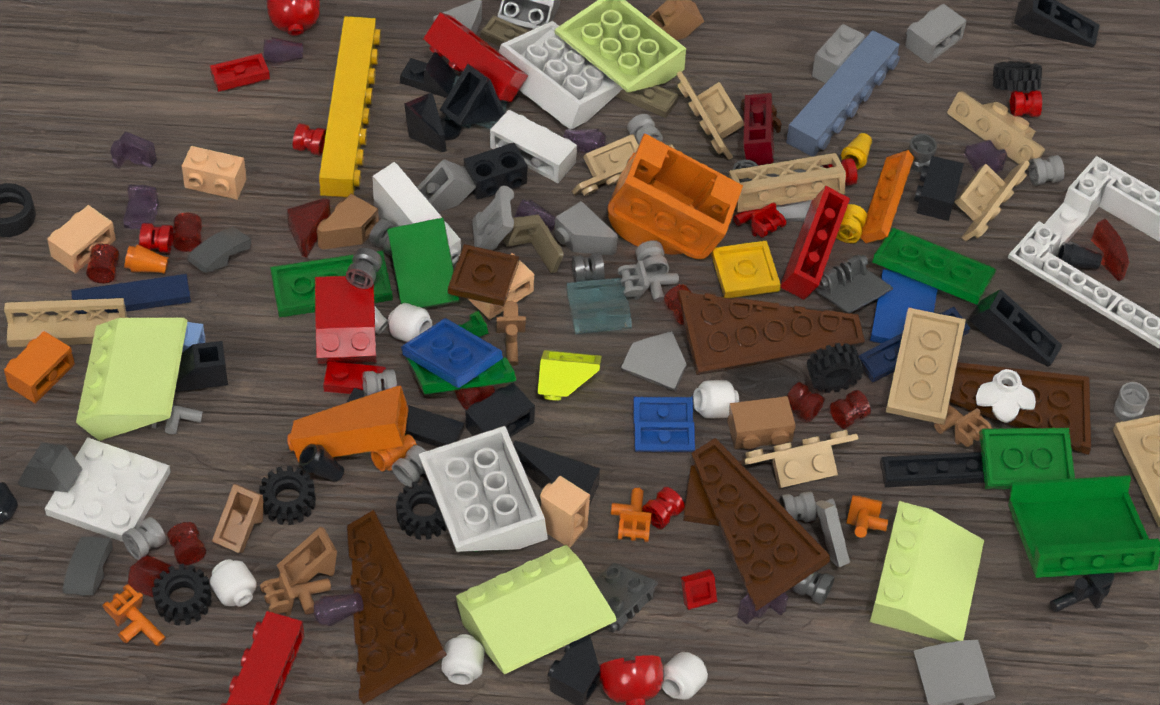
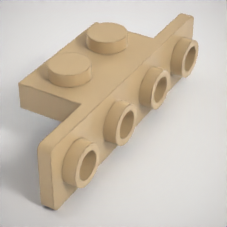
M682 71L678 72L677 76L681 82L677 86L685 98L690 96L692 99L688 104L696 117L702 116L703 120L699 123L707 136L712 133L714 139L710 142L719 155L724 153L728 160L732 159L733 155L723 139L744 126V121L721 83L718 82L697 96Z
M961 91L957 93L947 111L948 115L1018 164L1025 160L1029 162L1031 159L1041 158L1045 151L1041 145L1032 140L1036 131L1029 127V123L1025 119L1018 116L1015 117L1007 112L1008 108L999 102L982 105Z
M633 134L586 153L583 156L593 178L579 183L572 190L574 196L580 193L587 196L599 189L598 186L603 183H607L610 186L618 182L629 158L637 151L639 146Z
M1027 160L1013 168L1004 181L987 164L978 169L954 201L973 220L970 227L961 237L965 242L974 236L979 238L986 232L989 227L986 223L1000 213L1002 210L999 207L1000 204L1005 203L1014 194L1012 188L1020 184L1027 176L1025 170L1030 165Z
M843 430L830 433L831 439L820 442L819 436L803 439V446L792 448L791 442L773 446L775 451L773 453L764 454L763 449L746 452V459L738 461L743 466L772 459L778 488L838 475L831 445L858 440V434L848 435V431Z

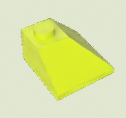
M544 350L540 361L538 394H543L544 399L561 400L562 396H569L600 370L602 356Z

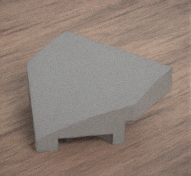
M671 331L634 342L621 369L626 373L676 392L687 364Z
M834 499L815 502L831 562L838 567L849 564L850 560Z

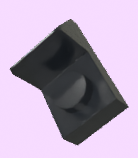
M434 52L428 63L410 58L400 75V83L447 98L459 76L438 53Z

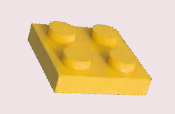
M767 240L715 247L711 252L724 298L780 291L781 284Z

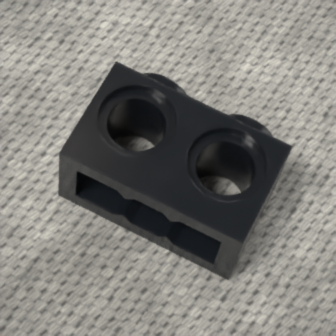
M514 142L463 159L464 167L476 185V188L472 191L476 200L495 195L501 186H508L512 189L527 184L528 165Z

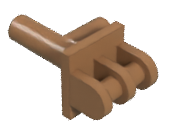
M507 301L503 307V317H497L496 333L506 334V358L511 366L518 365L517 337L518 332H525L526 316H518L517 303Z
M950 404L948 405L945 424H934L936 431L940 434L955 425V443L957 445L962 443L966 447L971 446L973 440H980L979 432L981 429H992L990 423L980 416L978 408L963 416Z
M283 572L279 574V578L266 580L261 583L260 589L263 593H266L264 599L266 603L270 604V612L276 614L285 613L286 616L291 615L295 598H299L305 614L314 613L317 608L311 595L330 591L331 584L329 579L326 578L290 587Z

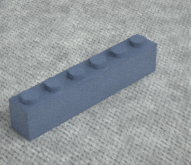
M872 30L789 124L786 143L812 157L821 149L825 150L833 134H838L842 130L848 117L852 118L856 114L859 104L869 99L873 88L876 85L880 86L889 70L895 69L900 59V56H898L900 44Z

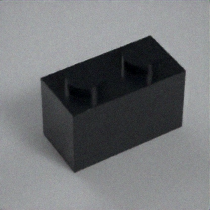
M932 156L929 166L923 165L920 181L924 182V185H918L914 201L919 202L918 214L949 221L964 163Z
M513 382L506 387L498 388L485 400L472 404L465 411L466 429L472 436L505 426L509 436L512 437L534 423L535 405Z

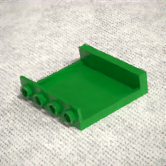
M1130 475L1011 483L1008 507L1036 578L1158 570L1160 541L1159 538L1149 539L1128 493L1131 482Z

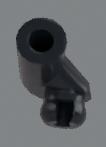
M5 482L0 483V525L5 520H9L18 508L17 500Z

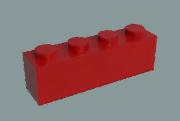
M440 12L423 40L431 45L429 49L433 53L436 52L440 57L445 56L449 59L448 65L453 69L462 72L466 65L470 64L490 78L499 101L512 102L529 76L451 15Z
M825 186L812 200L780 288L805 300L819 286L850 201L849 197Z
M266 611L263 621H258L253 631L254 641L251 648H246L241 659L242 669L239 676L234 675L229 687L230 697L227 703H222L221 705L277 704L305 637L303 621Z

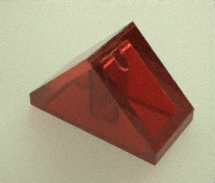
M323 198L287 209L288 227L303 257H308L318 240V225L322 220L327 219L331 215L329 199Z

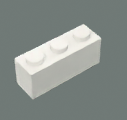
M508 110L490 129V148L495 149L514 142L528 168L556 183H559L576 164V144L511 110Z

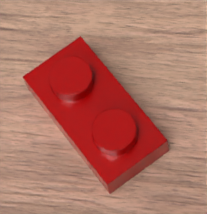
M262 53L210 66V72L218 92L270 79L269 70Z
M328 361L323 383L324 392L351 394L354 388L363 390V372L374 371L376 374L382 373L386 370V367Z

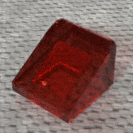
M146 555L130 567L127 584L134 590L153 597L152 587H155V579H160L159 574L163 570L168 574V567L171 565Z

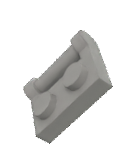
M501 186L492 202L483 212H478L472 219L475 247L493 250L512 231L514 219L511 213L510 201L514 198V192L508 186Z

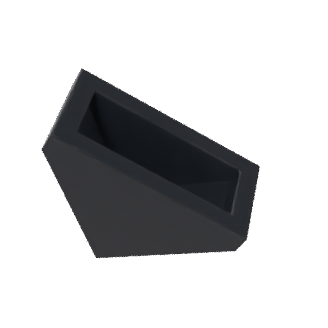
M470 64L466 65L439 109L459 125L499 121L505 114L491 79Z
M433 93L404 103L409 137L437 151H447L445 134Z

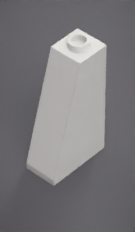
M395 162L372 176L374 206L378 208L379 217L387 219L393 223L394 227L442 218ZM445 222L454 265L461 254V239Z

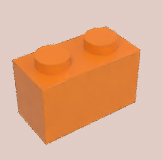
M43 331L36 339H32L28 343L26 349L7 364L4 373L8 387L36 404L75 365L71 347Z

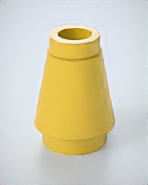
M860 133L842 150L841 160L852 158L857 170L864 167L867 163L872 144L871 137L868 134Z

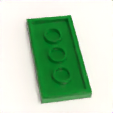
M896 228L891 229L888 237L885 238L874 254L872 261L875 264L978 305L997 270Z
M383 250L376 251L382 257L383 263L376 273L374 281L375 303L393 301ZM354 255L270 267L279 318L315 312V277L346 276L350 264H353L352 259Z

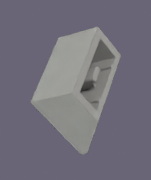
M501 0L498 18L513 24L536 29L553 21L561 0Z

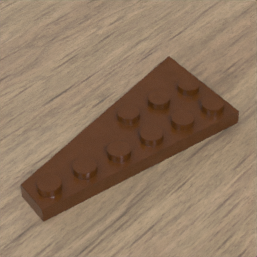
M679 290L677 292L696 375L805 356L812 353L816 354V350L819 348L825 350V346L829 344L831 347H835V343H840L841 346L844 343L849 344V346H859L865 343L858 314L830 310L817 311L805 309V307L801 306L788 307L781 306L779 303L736 297L734 299L716 297L715 294L689 293L686 290Z
M957 362L949 402L971 411L978 408L980 414L1000 421L994 415L992 406L977 405L976 395L980 386L984 383L992 382L997 373L1005 369L1013 370L1019 375L1022 385L1033 392L1036 402L1033 410L1020 408L1016 418L1005 424L1016 428H1069L1071 449L1089 455L1091 450L1090 379L1088 376Z
M716 438L691 453L692 462L755 611L830 562V555Z
M374 510L347 525L349 558L352 560L353 574L350 575L351 586L354 589V600H352L354 633L359 662H357V673L360 675V688L358 690L359 699L363 704L447 655L379 516Z

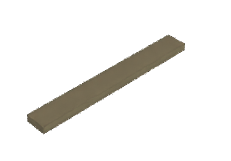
M493 15L481 30L480 38L501 46L502 43L525 34L529 30ZM656 85L629 93L622 89L615 97L667 118L677 104L679 95Z

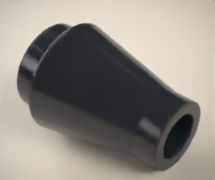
M1070 241L1069 243L1063 242L1061 244L1058 258L1074 268H1092L1097 270L1101 264L1102 254Z
M310 444L300 454L299 463L304 471L327 478L333 482H337L342 478L344 467L338 464L322 445Z

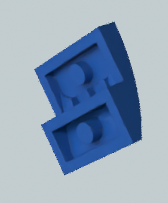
M693 397L633 398L635 452L695 451Z

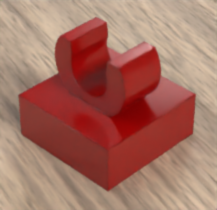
M710 569L681 577L684 605L688 610L718 602L715 577Z

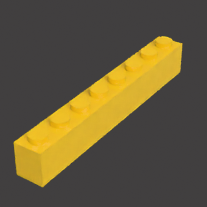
M344 16L319 175L321 196L348 197L350 194L354 195L355 187H360L361 170H358V166H363L364 149H361V145H366L367 129L364 128V124L369 125L370 108H367V104H372L373 88H370V84H375L376 70L372 67L378 64V49H375V46L381 43V30L376 29V18Z

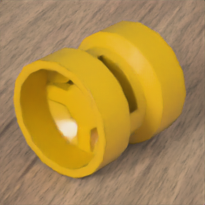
M848 204L836 236L838 240L845 243H856L859 241L862 227L867 219V213L863 208L854 204Z

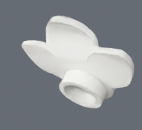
M1009 369L997 373L992 382L982 384L976 395L977 405L992 406L996 418L1004 423L1013 421L1018 415L1020 408L1025 410H1033L1035 408L1036 401L1033 392L1022 385L1021 379L1015 371Z

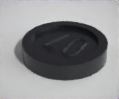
M450 117L440 118L445 140H453L461 134V125Z

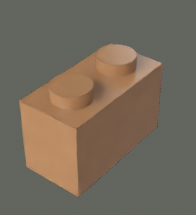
M788 396L736 402L729 405L727 422L734 449H753L758 446L781 445L793 441L796 425Z

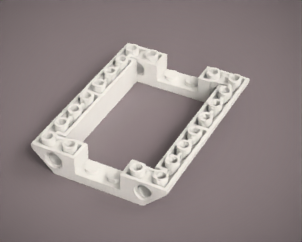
M1096 156L1069 186L1062 205L1045 224L1038 221L1010 252L1008 258L1160 349L1159 317L1056 257L1063 242L1068 243L1098 207L1160 242V192Z

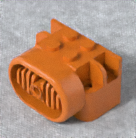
M644 133L637 151L631 155L619 177L608 204V218L616 233L635 246L653 240L662 244L664 254H685L694 259H705L725 237L743 185Z

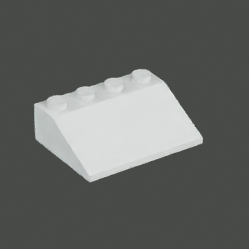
M553 21L502 43L499 53L529 75L519 90L570 130L590 120L623 89L557 36L555 29L559 25Z
M505 426L419 454L457 552L521 549L548 540L544 515Z

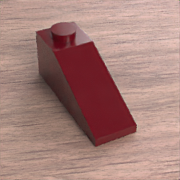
M772 93L745 95L743 142L745 159L755 162L758 166L774 163Z

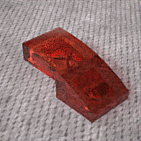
M1106 219L1097 222L1091 241L1104 253L1101 264L1120 282L1124 279L1130 263L1128 253L1116 230Z

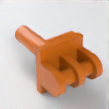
M634 488L632 490L630 505L612 503L611 515L620 516L619 540H622V537H630L631 541H635V538L644 539V542L649 541L651 513L642 512L644 491L641 488Z
M856 495L852 496L846 524L855 525V535L857 537H865L868 529L886 532L888 519L879 518L882 501Z
M126 584L121 594H114L113 600L110 603L106 601L102 605L104 610L115 620V624L118 627L127 619L132 621L118 634L124 643H128L140 631L156 646L161 645L166 639L139 611L142 607L143 595L140 592L137 593L130 585Z

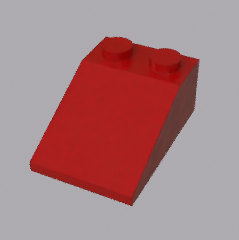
M346 276L315 277L316 358L318 364H327L328 361L343 363L377 362L374 284L368 289H362L348 282Z

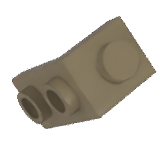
M539 214L513 218V229L503 238L506 246L532 243L549 272L556 273L564 253Z

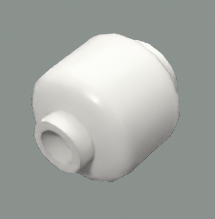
M408 303L398 305L388 317L391 335L405 342H409L433 325L427 310Z
M727 380L703 381L693 394L694 408L704 418H728L730 403L739 402L738 392L734 390L733 385Z
M228 559L217 564L212 570L210 587L224 606L242 607L252 600L257 582L242 561Z
M467 634L458 635L456 638L448 640L444 645L447 655L442 658V672L453 683L460 685L472 683L473 680L479 678L482 674L485 655L484 647L473 636Z
M680 652L664 665L663 690L672 698L681 700L692 698L707 681L708 673L706 666L698 656L692 653Z

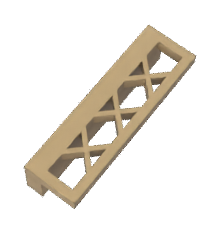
M836 153L729 171V178L740 183L739 179H752V181L740 183L743 185L736 205L737 212L761 209L773 202L776 206L813 200L825 186L845 194L846 172ZM827 164L833 165V167L831 168L820 167L821 165ZM803 169L806 170V172L798 173L794 170ZM773 173L779 175L777 177L766 176L767 174Z
M124 298L5 303L4 307L8 322V347H25L43 331L66 345L92 344L97 325L117 318H127ZM118 309L119 313H107L104 310ZM76 310H84V311H86V312H88V313H86V314H77V313H75V311H76ZM54 311V312H56V313H58V314H57V315H48V314H46L45 312ZM14 313H26L28 316L14 317Z

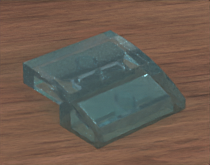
M622 278L567 283V297L575 334L632 329L629 301L623 292L625 286H622L620 281Z

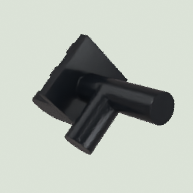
M1114 574L1083 575L1082 578L1076 580L1071 592L1050 601L1051 608L1054 612H1058L1086 598H1089L1096 609L1100 608L1103 599L1109 593L1114 580Z

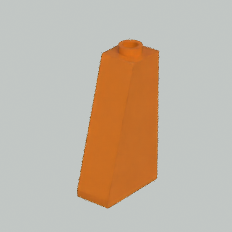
M395 386L294 420L292 431L287 436L290 451L295 452L299 463L301 452L310 444L322 445L332 457L402 447L404 445L409 411L402 387Z

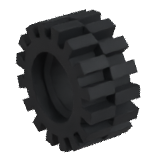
M1019 61L994 64L993 87L996 89L1017 90V92L1041 89V65Z
M835 343V347H831L830 344L826 345L825 350L819 348L816 350L817 354L812 353L810 359L807 360V369L813 387L817 388L819 392L824 390L825 393H830L831 390H834L836 393L840 392V388H844V390L849 389L848 385L854 386L857 384L856 380H861L862 374H864L857 350L853 345L849 346L847 343H844L843 346L840 343Z
M282 466L276 468L277 474H274L271 470L267 473L268 479L263 477L261 481L262 486H259V493L263 495L264 515H268L269 520L272 522L277 518V522L280 525H283L284 520H288V525H294L293 519H297L299 523L304 521L303 514L309 517L311 509L314 510L316 496L313 479L310 480V475L307 472L303 474L302 469L298 467L295 472H293L292 466H287V471H283ZM286 489L299 492V497L289 502L277 500L276 495Z
M422 480L421 486H418L417 481L412 482V489L408 485L405 486L403 493H399L398 501H396L397 522L401 530L406 529V535L410 537L415 533V539L421 540V535H426V540L431 539L432 533L436 537L440 536L441 529L446 531L447 526L432 488L428 486V480ZM419 504H430L436 508L435 513L429 516H418L412 510Z
M179 564V570H175L174 566L168 567V574L163 570L159 574L160 579L156 578L154 581L155 587H152L158 615L160 617L164 616L165 621L168 623L173 619L174 624L180 626L181 620H185L186 625L191 624L190 619L193 617L196 622L201 620L200 613L206 615L208 613V606L211 607L212 603L208 577H204V572L201 569L196 572L193 565H190L188 570L185 569V564ZM184 587L193 589L194 596L187 601L176 602L170 598L171 593L176 589Z

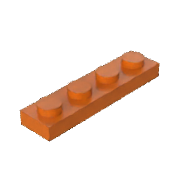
M909 150L886 157L867 213L866 222L862 227L860 238L865 243L888 237L914 159Z

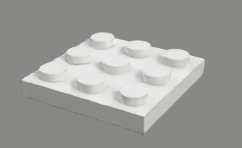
M87 437L75 457L82 467L80 474L68 492H54L45 507V512L47 516L123 542L122 534L130 528H139L140 523L144 520L171 473L170 465Z

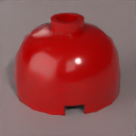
M267 0V11L270 20L276 28L288 32L289 35L298 36L316 24L320 14V0Z
M635 656V660L629 661L619 658L607 661L599 666L602 688L607 696L617 703L646 705L645 701L654 698L661 690L664 682V667L660 656Z

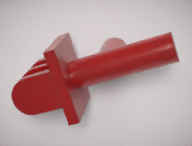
M774 202L761 209L743 211L733 216L737 226L752 220V235L754 237L759 235L764 238L768 235L769 231L773 233L777 231L778 226L782 228L787 225L785 217L776 210Z

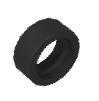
M0 184V204L14 202L24 206L20 213L12 217L0 218V237L20 235L27 231L34 223L36 212L31 193L25 187L18 184Z

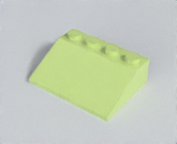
M597 0L555 29L557 36L628 93L667 83L678 72L685 70L686 48L626 0Z
M117 318L97 325L76 423L97 440L101 441L169 419L171 417L188 321L185 318Z
M899 501L870 622L945 642L963 641L984 540L929 508Z
M567 545L556 548L539 558L528 561L515 569L456 595L463 626L475 640L482 644L487 655L504 675L617 621L615 614L584 564Z

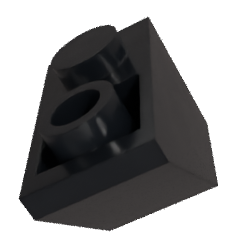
M223 341L193 344L182 352L175 392L228 385Z
M590 634L567 644L564 650L565 655L561 661L555 660L548 672L550 692L574 705H586L599 685L600 667Z

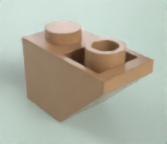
M667 0L648 17V19L675 40L686 38L704 22L696 3L691 0Z
M350 194L343 202L341 201L337 204L334 212L327 219L322 220L318 225V247L324 250L363 244L369 238L375 224L379 221L378 208Z

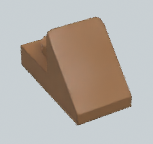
M233 484L212 542L237 553H243L254 524L263 522V495L238 484Z
M320 526L277 564L280 573H285L290 587L304 584L318 572L333 576L337 551L324 527Z

